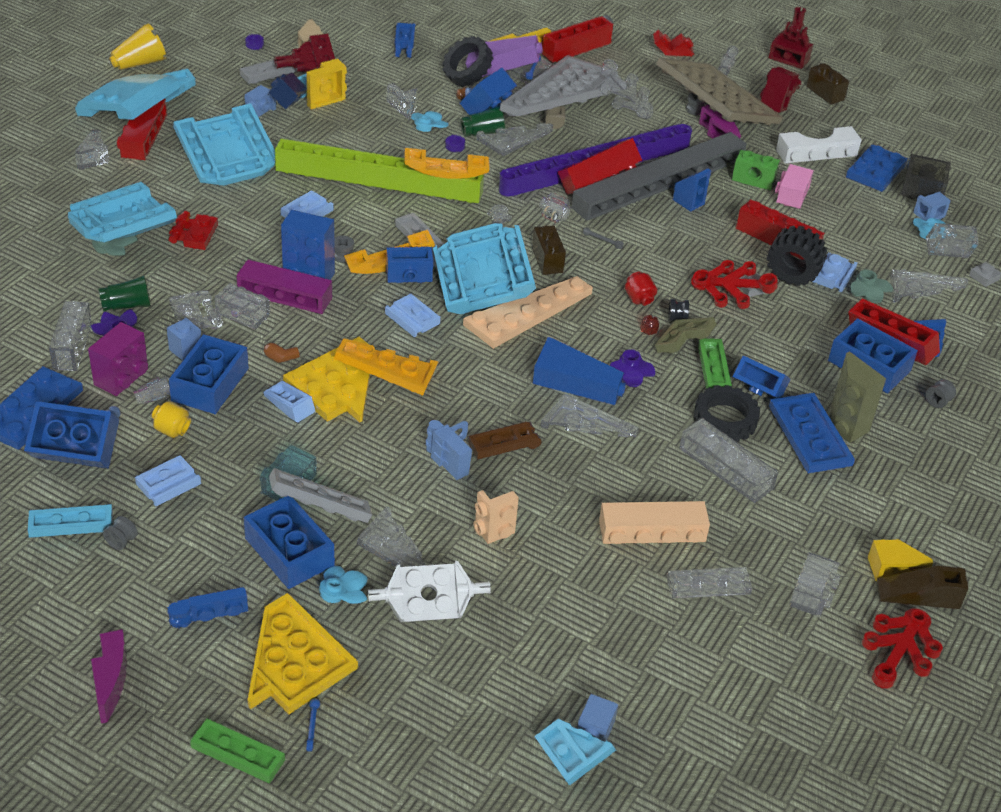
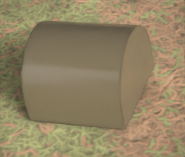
M564 106L545 110V123L549 128L559 129L564 125L566 118Z

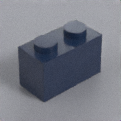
M291 72L288 75L283 74L281 77H277L271 83L273 88L268 93L286 110L297 103L307 92V87Z

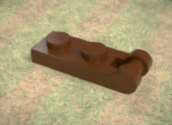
M523 422L468 436V444L477 460L526 447L535 449L541 445L542 440L537 433H534L535 428L531 422Z

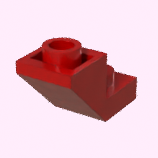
M660 30L653 33L654 43L665 55H694L692 40L689 37L686 38L682 33L670 40L667 34L663 35Z

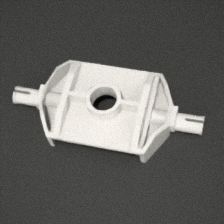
M455 561L454 564L400 567V565H397L388 587L375 590L368 589L369 602L385 600V603H389L400 622L462 618L470 597H473L474 594H490L491 588L490 582H471L458 561ZM425 587H432L436 591V598L430 601L425 600L421 595V590Z

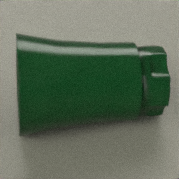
M500 106L470 114L467 117H462L460 120L464 137L505 133V121L503 113L500 111Z
M145 275L130 281L108 285V288H99L103 311L151 307Z

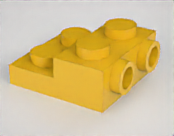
M339 59L320 63V68L306 72L307 106L310 109L345 100V92L347 91L345 75L347 74L345 64Z

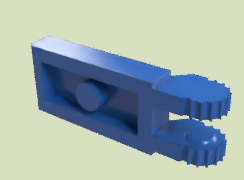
M397 23L395 57H400L401 49L406 50L407 57H412L415 24Z
M241 587L189 597V599L177 602L174 601V603L167 607V612L170 616V626L175 627V629L188 627L193 621H209L215 617L236 616L240 613L248 612L246 589Z

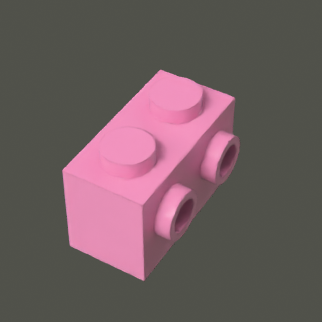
M790 164L787 171L782 172L780 182L778 181L775 190V193L778 194L777 203L800 209L810 188L814 170Z

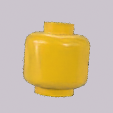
M167 401L161 406L157 405L151 415V418L154 419V429L171 438H176L179 435L183 436L191 424L188 410L172 401Z

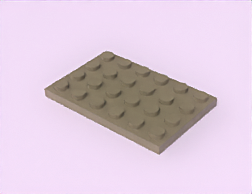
M659 57L656 63L662 68L663 73L674 77L673 80L686 86L685 89L688 92L696 94L700 101L708 103L712 110L720 112L727 121L733 122V120H738L742 123L750 121L754 124L761 122L771 125L780 124L783 119L781 115L710 63Z

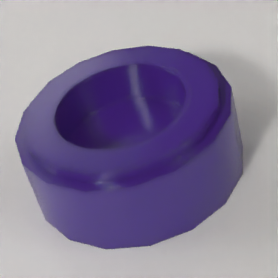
M258 34L248 35L245 38V45L248 49H261L264 47V38Z
M450 135L446 138L445 147L451 152H461L465 149V139L459 135Z

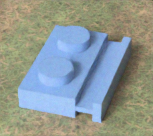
M311 190L281 208V215L286 218L292 209L323 217L333 211L334 207L332 202L328 203L327 199Z
M828 252L826 261L813 282L831 289L836 287L839 289V292H843L858 263H849V259Z
M412 294L393 302V305L390 307L388 305L385 306V314L413 337H416L419 332L424 333L440 324V316Z
M179 455L136 476L135 481L136 485L149 500L151 499L154 505L158 506L200 485L201 477L196 475L194 469Z

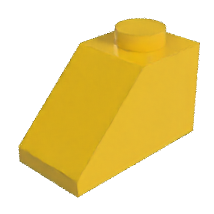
M899 539L873 540L867 557L876 582L878 578L924 569L933 565L932 558Z

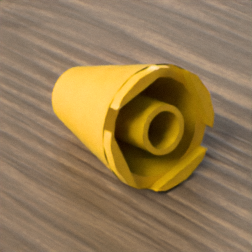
M150 24L142 26L111 52L109 59L114 68L118 67L119 70L166 59L164 56L166 55L164 46L158 34L154 35L151 32L154 28Z

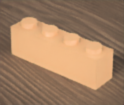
M705 501L602 503L599 518L603 544L706 542L710 527Z

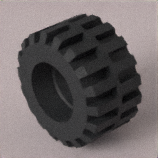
M804 226L784 228L781 233H778L768 251V268L772 269V274L778 276V280H784L788 285H791V283H794L795 286H800L801 283L807 285L809 281L813 282L826 261L827 247H824V240H820V235L818 233L814 234L812 229H804ZM790 252L799 254L804 260L794 257Z

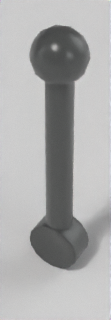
M587 227L583 229L585 236L591 235L615 245L617 249L623 248L624 243L620 240L614 241L592 232Z

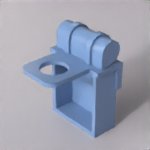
M431 420L427 428L428 436L426 439V450L431 453V458L439 467L443 466L456 480L469 475L472 449L463 441L467 436L468 422L463 421L449 427L448 424L444 426L438 420ZM462 428V432L458 436L455 431Z

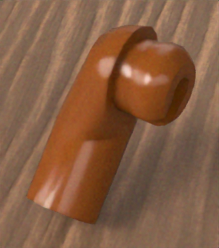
M268 343L264 346L265 355L277 363L300 357L297 347L284 349L275 343Z

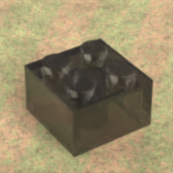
M910 154L901 196L909 199H918L920 195L926 197L937 192L945 195L951 162Z

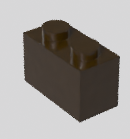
M822 63L810 68L806 87L832 105L845 100L850 81L841 73L832 69L828 64Z
M534 227L532 250L542 275L564 273L566 251L556 227Z

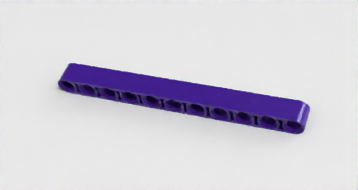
M677 124L504 169L500 172L499 193L510 197L560 184L562 181L558 171L630 138L634 139L642 161L679 152L689 148L692 128L686 124Z

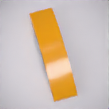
M405 148L404 163L416 171L434 177L448 179L471 178L486 174L490 169L488 156L468 154L467 161L426 157V150Z
M425 230L407 236L408 243L396 247L433 248L435 243L429 231ZM365 249L344 255L349 270L352 273L372 274L387 271V249L370 255L367 254Z

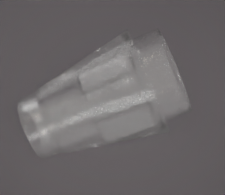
M165 376L161 378L156 377L133 391L138 405L142 403L167 399V396H170V387Z

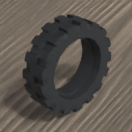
M475 36L462 38V41H457L453 47L451 46L448 49L449 52L445 54V61L442 62V66L444 67V73L452 83L465 87L467 84L470 86L473 82L480 81L481 77L488 73L487 70L492 66L493 52L486 42L478 36L477 38ZM471 52H479V56L472 66L466 70L457 71V66L464 56Z
M717 385L712 389L710 387L705 389L704 393L701 392L698 395L693 419L696 420V427L701 428V432L704 435H710L711 439H721V442H739L740 439L746 440L750 434H754L759 420L760 407H757L758 402L756 399H752L750 393L742 392L743 389H734L729 385H725V387ZM717 405H726L742 412L745 418L737 422H726L711 415L708 409Z

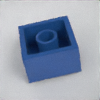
M502 67L479 82L460 104L469 115L486 111L496 106H501L503 100L505 101L513 95L512 90L517 85Z

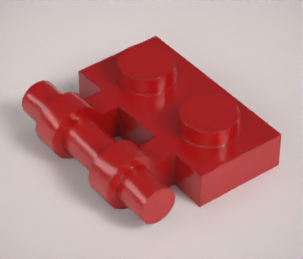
M183 211L177 217L176 225L169 232V241L176 243L179 240L183 241L184 247L206 250L218 226V217L197 214L195 219H190V212Z

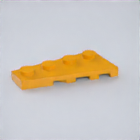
M343 338L334 356V359L346 365L358 368L368 374L382 378L420 395H424L438 365V361L430 360L427 363L419 361L418 356L409 354L407 358L395 355L396 351L390 349L378 351L375 350L373 345Z

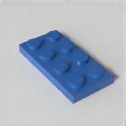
M42 366L0 403V442L17 450L22 448L26 444L35 402L68 405L83 391L82 383Z
M815 393L770 399L769 408L807 473L853 466L855 458Z

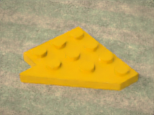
M361 337L353 339V341L368 344ZM338 347L283 375L284 382L312 396L315 411L327 422L346 411L359 423L363 421L371 374L334 359Z
M288 593L268 604L264 609L247 699L250 709L271 696L288 714H291L312 698H315L358 669V661Z

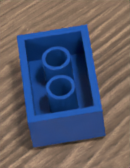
M291 209L281 224L283 268L331 280L335 274L334 219Z
M857 318L833 340L828 361L842 368L846 353L850 351L886 378L883 391L888 394L911 372L918 350Z
M203 334L169 378L171 401L216 414L249 369L247 347Z
M36 401L24 451L37 459L109 469L120 419L110 411Z
M286 496L244 516L245 539L288 590L335 566L334 543L293 497Z

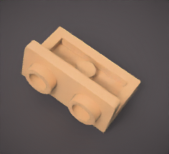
M483 490L477 492V503H475L476 517L473 524L476 533L482 536L487 544L515 534L519 497L514 491L493 499H489Z

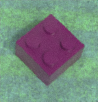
M122 322L88 348L93 384L115 396H118L123 390L127 389L148 370L144 333Z

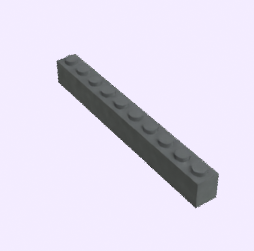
M732 132L580 188L573 191L572 209L586 221L671 189L678 181L705 169H710L712 173L735 164L740 150L745 151L746 143Z

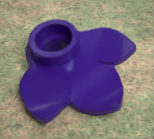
M131 309L125 311L120 317L103 312L101 323L92 324L91 329L95 334L104 336L120 322L133 327L137 323V316Z
M629 349L624 351L619 360L610 364L611 367L624 372L623 382L629 387L635 388L640 386L644 376H655L654 366L649 362L643 361L641 354L636 350Z

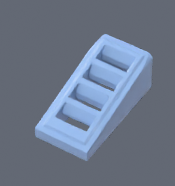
M280 381L263 392L269 401L295 422H300L315 412L312 396L284 381Z

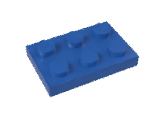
M872 144L850 167L846 178L883 192L906 166L908 158Z

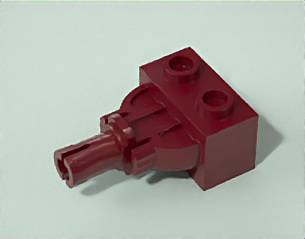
M795 7L792 22H787L785 29L772 41L769 59L799 69H803L809 62L813 44L810 43L807 35L808 27H804L803 23L806 13L805 8H802L801 11V7Z
M329 34L309 36V41L303 43L299 48L292 49L291 55L274 56L276 69L293 67L296 71L307 72L320 68V63L334 60L335 56Z
M780 66L771 68L766 76L767 83L761 91L760 101L778 113L787 111L792 94L800 89L799 85L802 84L798 78L799 74Z

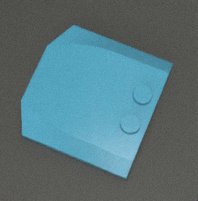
M138 74L122 77L105 84L80 100L75 110L78 116L92 117L100 110L116 111L119 119L133 120L178 90L180 85L178 80L171 75Z
M251 103L232 108V113L196 122L194 117L174 121L173 123L175 132L200 183L224 186L263 176L275 166V149Z
M142 182L70 204L71 212H68L69 222L87 239L100 242L135 236L173 223L177 219L175 209L168 203L161 205L151 196L150 189Z
M494 223L463 231L446 238L447 242L441 247L437 248L436 245L433 248L448 312L464 314L527 297L536 289L519 225H514L515 228L503 227V224Z

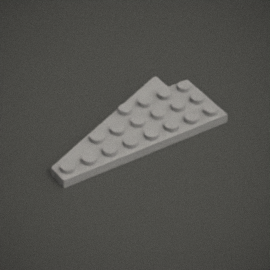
M567 55L503 101L500 111L506 112L509 116L518 117L575 102L585 103L587 99L624 91L627 82L617 79L618 71Z

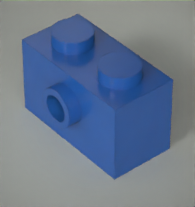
M432 247L387 248L386 269L388 283L432 282Z
M744 355L733 375L738 381L749 385V391L759 396H762L764 392L774 398H782L791 380L785 374Z

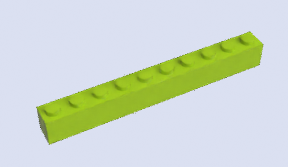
M280 139L275 149L276 171L287 174L293 173L306 177H318L326 180L361 184L368 187L373 186L387 190L441 197L448 200L466 201L468 203H479L483 193L484 174L463 179L434 177L409 167L404 163V158Z

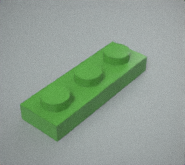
M699 339L698 349L706 389L709 387L712 389L717 385L725 387V385L732 386L722 339Z
M209 719L205 720L190 740L192 749L269 784L285 762V753Z

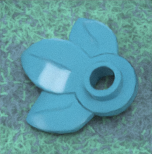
M438 112L413 113L411 119L415 121L416 129L429 132L432 130V127L444 128L449 126L447 122L442 121V115Z
M915 218L913 221V225L919 228V236L924 239L935 240L936 236H953V232L945 229L946 224L940 219L929 218L925 221Z
M341 566L330 567L324 572V580L319 586L320 595L323 600L329 603H338L344 600L351 604L367 601L366 595L361 591L368 580L365 574L359 571L345 572Z

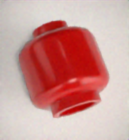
M642 272L631 274L625 284V291L629 298L636 305L642 304L646 306L651 304L658 291L651 276L648 273Z

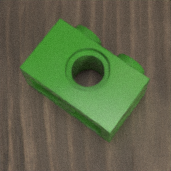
M740 150L735 162L732 181L771 191L776 180L780 160L771 156L755 154L752 151Z

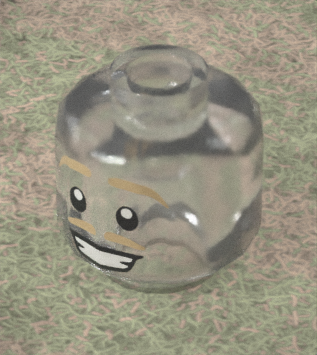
M550 193L547 197L543 196L539 204V208L542 209L541 216L554 223L565 222L572 208L569 205V199L556 193Z

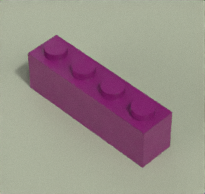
M248 259L236 275L237 292L319 314L324 313L332 300V280Z

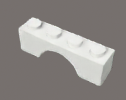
M852 126L834 128L833 134L824 139L809 138L799 132L780 133L776 151L784 163L852 157L858 155L862 139Z

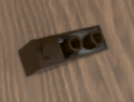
M938 565L877 579L879 601L961 609L969 589L965 568Z

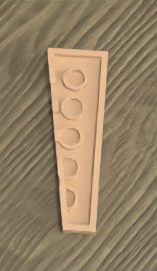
M576 276L532 292L525 298L474 312L472 315L463 318V326L494 349L591 295L593 287Z

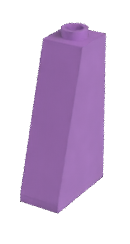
M537 35L486 42L493 52V61L491 62V68L487 70L488 73L485 76L493 74L502 67L506 71L538 62L543 49L542 43L538 42ZM478 51L468 54L466 60L467 69L477 60L479 56Z

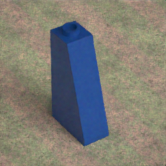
M550 337L547 338L534 366L533 384L612 405L616 404L618 396L623 397L626 383L622 382L624 372Z

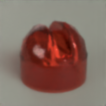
M652 315L645 316L641 321V331L648 335L656 334L659 329L658 318L652 317Z

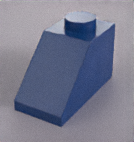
M705 169L678 181L674 186L673 200L690 212L705 205L711 170Z

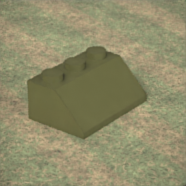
M850 351L846 353L831 404L832 422L840 436L849 443L870 432L886 381L884 376Z

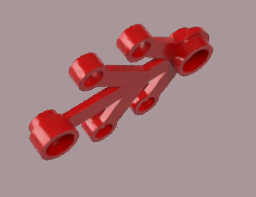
M724 260L721 265L711 271L704 269L696 271L691 279L692 286L697 290H706L714 298L715 305L719 308L727 306L728 296L725 293H720L715 286H722L736 299L737 306L740 309H746L750 306V297L747 294H743L737 287L759 288L767 294L773 293L778 287L777 277L772 273L763 274L759 280L740 279L744 275L752 276L756 273V264L753 261H747L742 267L735 270L733 261ZM722 273L727 275V276H725V277H723V278H722V277H718V276L721 275Z
M912 608L907 610L904 616L890 618L885 614H878L873 622V628L876 631L885 633L889 629L905 628L904 632L881 636L872 631L864 634L862 645L867 650L873 651L878 647L895 645L886 662L875 667L872 680L878 687L888 689L894 685L897 678L895 669L906 650L914 665L913 670L915 674L920 677H927L930 674L933 666L932 662L927 658H923L914 640V636L916 634L919 635L925 646L924 653L929 658H938L943 646L939 641L932 638L928 630L931 625V618L925 611Z

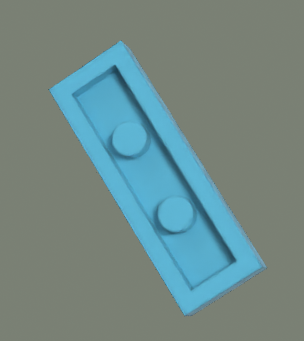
M112 504L29 510V538L103 532L105 528L112 526Z

